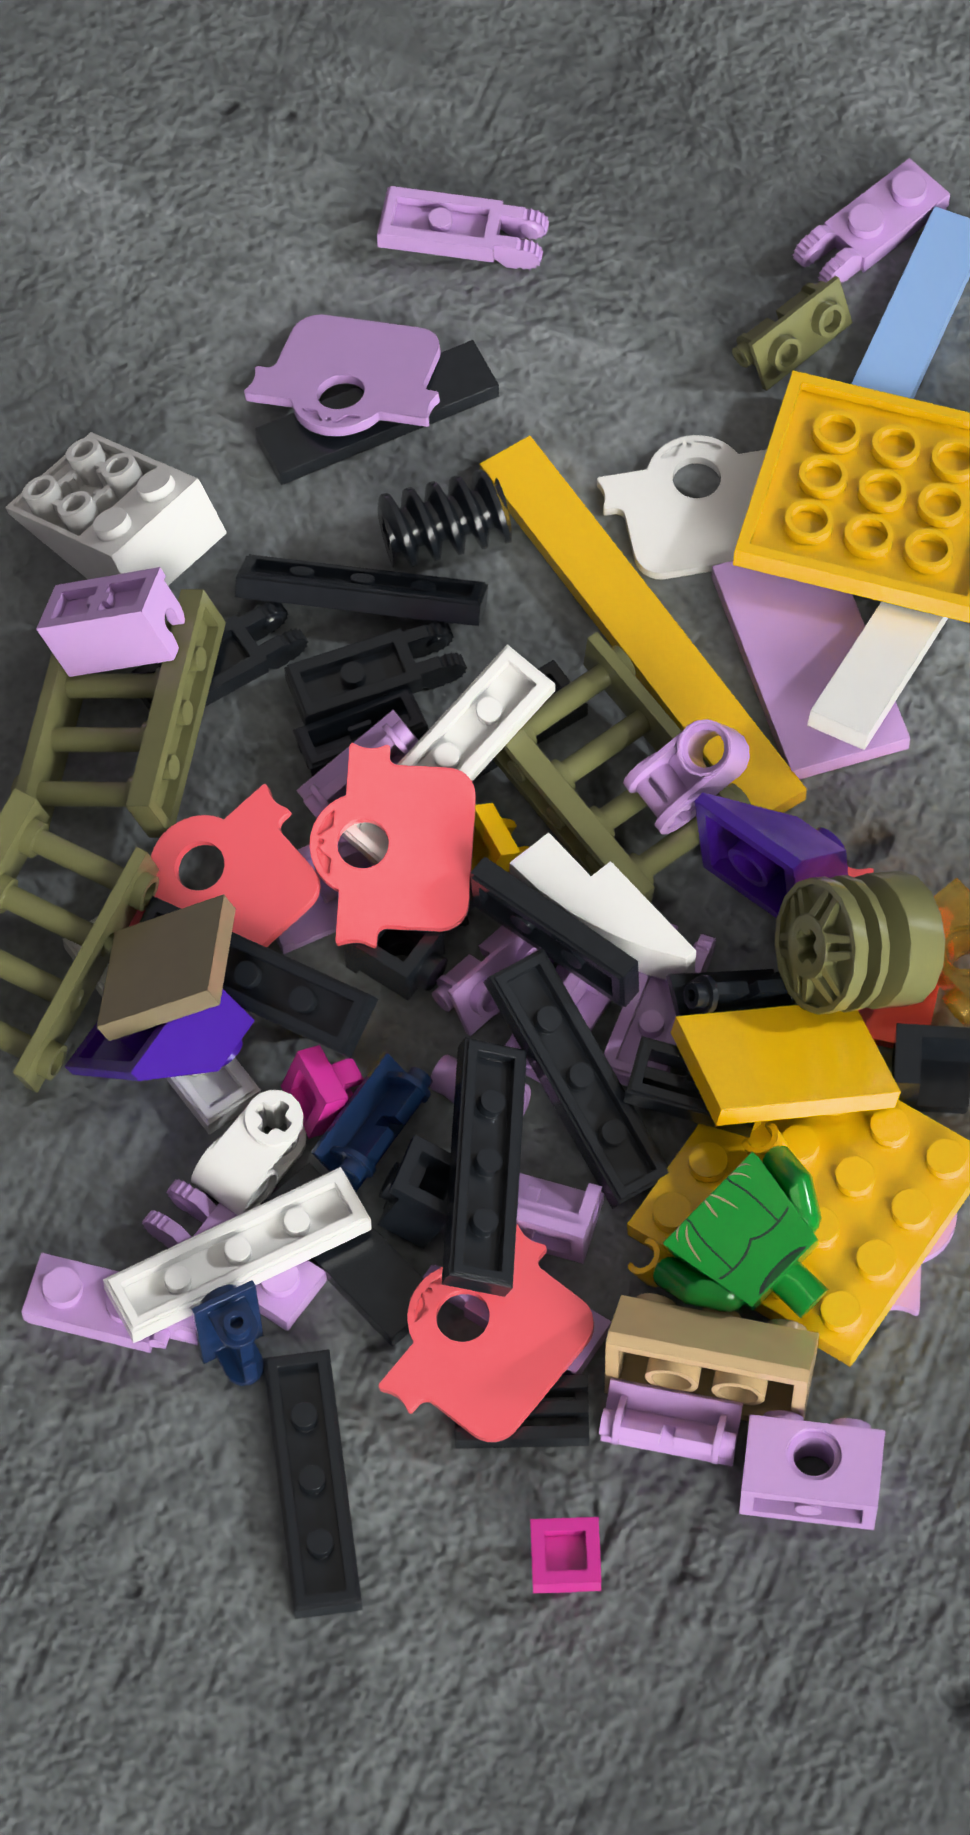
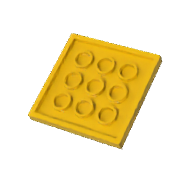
M793 370L734 551L733 565L970 623V412Z
M900 1100L897 1101L895 1108L754 1122L750 1138L699 1124L668 1166L669 1173L658 1180L627 1223L628 1235L644 1244L645 1239L651 1238L664 1247L663 1242L748 1156L742 1145L744 1139H747L751 1146L756 1148L763 1147L770 1142L772 1136L765 1124L773 1122L786 1140L790 1150L812 1175L822 1219L819 1228L814 1233L818 1238L819 1245L802 1264L829 1290L802 1318L790 1309L774 1292L755 1311L770 1320H792L805 1326L807 1331L819 1333L818 1348L851 1367L970 1194V1140Z

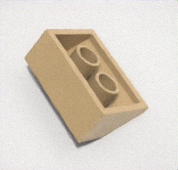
M644 1293L638 1295L637 1298L621 1295L606 1339L605 1393L608 1394L609 1383L612 1377L743 1403L741 1420L749 1421L750 1414L763 1416L764 1413L773 1410L794 1412L801 1415L804 1419L816 1361L819 1333L807 1331L806 1327L802 1324L788 1319H772L768 1323L741 1318L735 1311L726 1313L708 1308L697 1310L676 1306L671 1299L658 1294Z

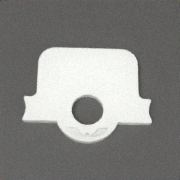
M690 435L674 439L663 445L654 454L647 469L597 478V487L605 500L603 515L617 514L624 518L635 564L644 575L653 579L663 580L712 572V566L733 561L735 547L767 449L738 454L725 442L709 436ZM703 464L712 468L718 474L720 485L714 493L707 497L691 498L683 495L676 489L673 477L679 469L686 465Z

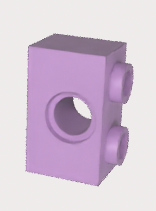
M784 1410L768 1411L763 1416L750 1414L739 1514L874 1530L879 1500L885 1430L871 1429L868 1423L852 1418H839L833 1420L831 1424L804 1421L801 1415ZM814 1456L824 1460L830 1469L822 1475L810 1476L801 1472L795 1463L801 1458Z

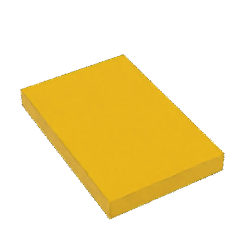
M799 1005L684 1015L675 1017L670 1032L716 1126L895 1108L901 1093L858 1010L817 1015L802 1009Z

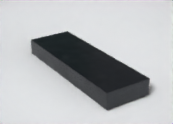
M484 857L470 872L473 904L480 911L537 950L544 948L550 959L620 1007L621 1005L626 1007L639 992L638 961L488 858Z
M308 1163L262 1201L260 1205L322 1175ZM372 1226L370 1231L309 1259L310 1262L326 1271L327 1280L392 1347L410 1333L407 1322L409 1302L415 1289L424 1278Z

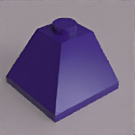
M704 792L694 801L703 867L775 918L778 916L784 896L796 882L812 877L825 876L832 878L838 875H848L847 853L843 843L836 835L823 827L815 829L797 816Z
M222 989L221 1001L218 1006L115 1040L108 1041L97 1028L96 1022L64 1067L72 1075L133 1081L217 1072L238 1055L243 1045L242 1038L255 1020Z

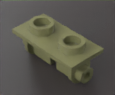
M834 276L828 282L806 283L798 294L776 310L778 321L775 322L766 318L748 333H742L737 337V346L732 349L735 360L744 368L749 367L751 364L756 366L764 390L767 391L853 323L839 277Z

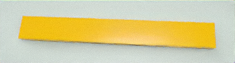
M529 435L479 463L480 470L482 469L487 473L493 484H495V478L499 480L506 499L508 512L608 642L612 646H619L628 655L634 665L636 678L680 730L683 731L687 725L696 720L709 719L733 728L745 737L749 746V762L740 777L731 783L737 785L745 793L751 805L784 813L805 801L806 787L795 773L791 771L785 760L534 439ZM721 736L713 737L704 746L703 757L711 766L717 764L723 756L724 742Z

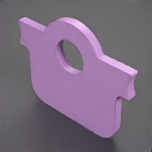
M331 315L309 316L299 321L293 327L274 366L255 367L254 380L244 390L245 398L249 402L291 407L301 425L314 433L325 436L355 434L370 428L379 420L428 427L429 415L432 409L440 402L437 391L426 389L441 355L439 340L432 331L419 327ZM338 384H354L364 391L360 401L344 409H331L319 402V398L325 390Z

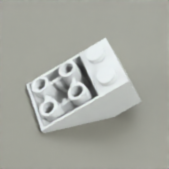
M92 432L85 438L74 442L61 459L41 476L28 482L23 488L22 493L5 507L10 516L87 579L160 567L166 575L164 581L169 586L227 533L198 478Z

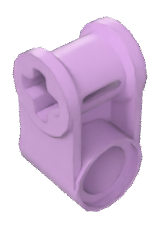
M709 719L696 720L687 725L682 732L658 752L637 764L625 777L623 784L630 793L638 792L657 817L655 826L662 835L669 834L684 826L696 816L694 801L702 792L716 796L732 781L740 777L749 762V746L745 737L733 728ZM721 736L724 742L723 756L717 764L706 767L703 761L704 746L713 737Z

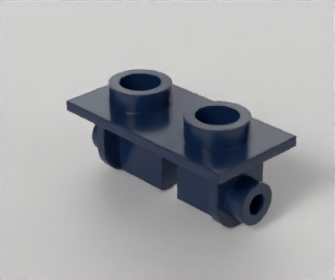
M384 1052L312 1149L311 1153L329 1172L341 1167L354 1191L357 1192L366 1178H371L375 1174L376 1164L422 1102H427L431 1097L428 1088L433 1083L432 1078L418 1067H411L408 1073H406L388 1053Z
M251 1280L238 1287L228 1284L216 1288L201 1300L200 1305L191 1309L201 1360L205 1364L217 1358L227 1378L232 1383L239 1386L252 1385L261 1378L264 1372V1361L254 1342L256 1339L264 1336L256 1285Z

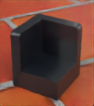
M897 1023L892 1052V1076L901 1091L898 1100L921 1112L965 1114L969 1108L970 1028Z

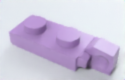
M41 1253L21 1311L23 1320L27 1321V1323L151 1353L152 1347L166 1349L169 1338L198 1345L193 1315L133 1343L104 1289L103 1279L119 1271Z

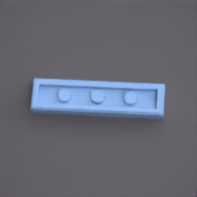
M934 206L851 384L914 399L970 278V218Z

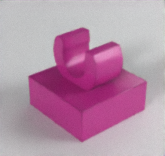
M317 1045L297 1051L281 1084V1088L300 1103L304 1116V1129L308 1138H313L326 1132L353 1095L350 1087L360 1085L364 1078L353 1059H344L331 1065L321 1046Z
M599 1517L530 1519L533 1593L601 1591Z

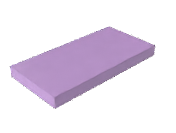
M733 561L712 566L711 577L779 753L799 780L909 749L910 736L896 701L865 750L807 726L810 710L865 628L853 594L734 566Z

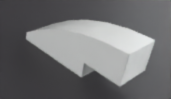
M548 832L510 862L511 875L638 961L639 972L667 980L666 976L669 974L695 973L696 950L611 861L590 876Z

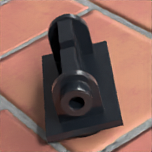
M774 969L681 973L666 976L676 1016L792 1006L796 1003L787 992L779 971L774 973Z

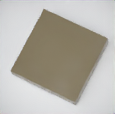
M224 894L115 931L97 1022V1028L108 1041L220 1005L236 908Z

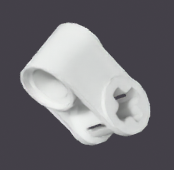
M268 1090L259 1093L249 1102L248 1106L223 1136L214 1141L205 1151L193 1171L191 1182L236 1215L259 1206L262 1201L272 1194L278 1182L296 1160L301 1157L306 1148L307 1136L303 1126L304 1116L300 1103L291 1094L282 1090ZM283 1124H287V1130L285 1132L278 1129ZM266 1126L272 1128L268 1134L264 1132Z

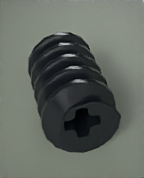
M482 469L473 473L471 490L463 478L457 475L449 480L448 496H446L440 485L435 481L429 482L426 485L424 502L412 487L405 488L402 491L400 508L390 494L384 493L379 496L378 519L392 568L394 567L395 553L402 552L411 567L417 566L419 547L422 546L427 548L434 561L441 560L442 543L446 540H449L458 555H462L465 553L466 535L470 534L474 536L481 549L488 548L490 529L496 528L505 544L512 542L511 521L502 487L497 478H495V484H493L487 473Z

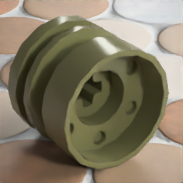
M903 871L867 873L857 877L838 875L832 878L825 876L812 877L796 882L784 896L776 919L775 950L778 970L789 995L802 1009L817 1015L838 1011L852 1012L863 1008L873 1010L906 1007L921 1003L935 989L943 969L945 934L941 912L928 887L917 876Z

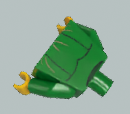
M773 1122L765 1124L772 1136L770 1142L763 1147L756 1148L752 1147L747 1139H744L742 1145L748 1156L663 1242L664 1247L654 1239H645L643 1243L654 1251V1257L649 1265L643 1268H638L629 1262L628 1269L635 1276L651 1287L662 1288L685 1304L726 1313L736 1311L743 1305L754 1311L774 1292L790 1309L802 1318L826 1294L829 1289L802 1264L819 1245L818 1238L814 1233L819 1228L822 1219L812 1175L790 1150L786 1140Z

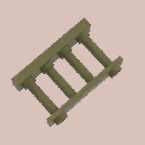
M181 589L178 602L183 610L185 623L171 625L165 620L166 627L172 632L179 649L175 659L162 662L161 667L157 668L155 673L85 674L69 677L54 654H51L20 773L14 778L11 786V793L15 788L38 800L50 817L47 821L49 827L55 806L126 807L149 838H160L167 829L176 824L226 624L204 589ZM153 698L148 720L143 722L141 727H76L83 699ZM69 752H139L134 774L128 778L127 782L62 781Z
M596 632L587 638L583 665L588 671L550 696L492 760L590 876L611 861L651 903L655 888L653 876L700 844L696 816L640 855L633 852L628 855L614 839V829L648 805L638 792L630 793L627 789L601 808L594 805L589 808L575 792V782L642 736L658 752L682 731L636 678L634 665L628 655L617 645L610 647L602 636ZM605 690L627 717L560 762L557 759L549 761L536 745V736ZM703 757V761L706 767H711L708 761ZM733 783L726 786L716 795L751 805L745 793Z
M14 788L0 813V914L8 910L81 946L64 979L0 949V978L51 1002L33 1036L0 1020V1049L20 1059L13 1074L26 1088L38 1093L45 1079L52 1080L58 1074L65 1061L67 1046L64 1044L109 963L115 931L129 927L137 910L141 912L146 910L151 897L155 896L159 885V877L156 876L159 868L148 852L138 847L135 848L124 868L49 832L47 821L50 817L38 800ZM38 854L112 890L95 923L87 921L19 888L16 878L28 857L34 858Z

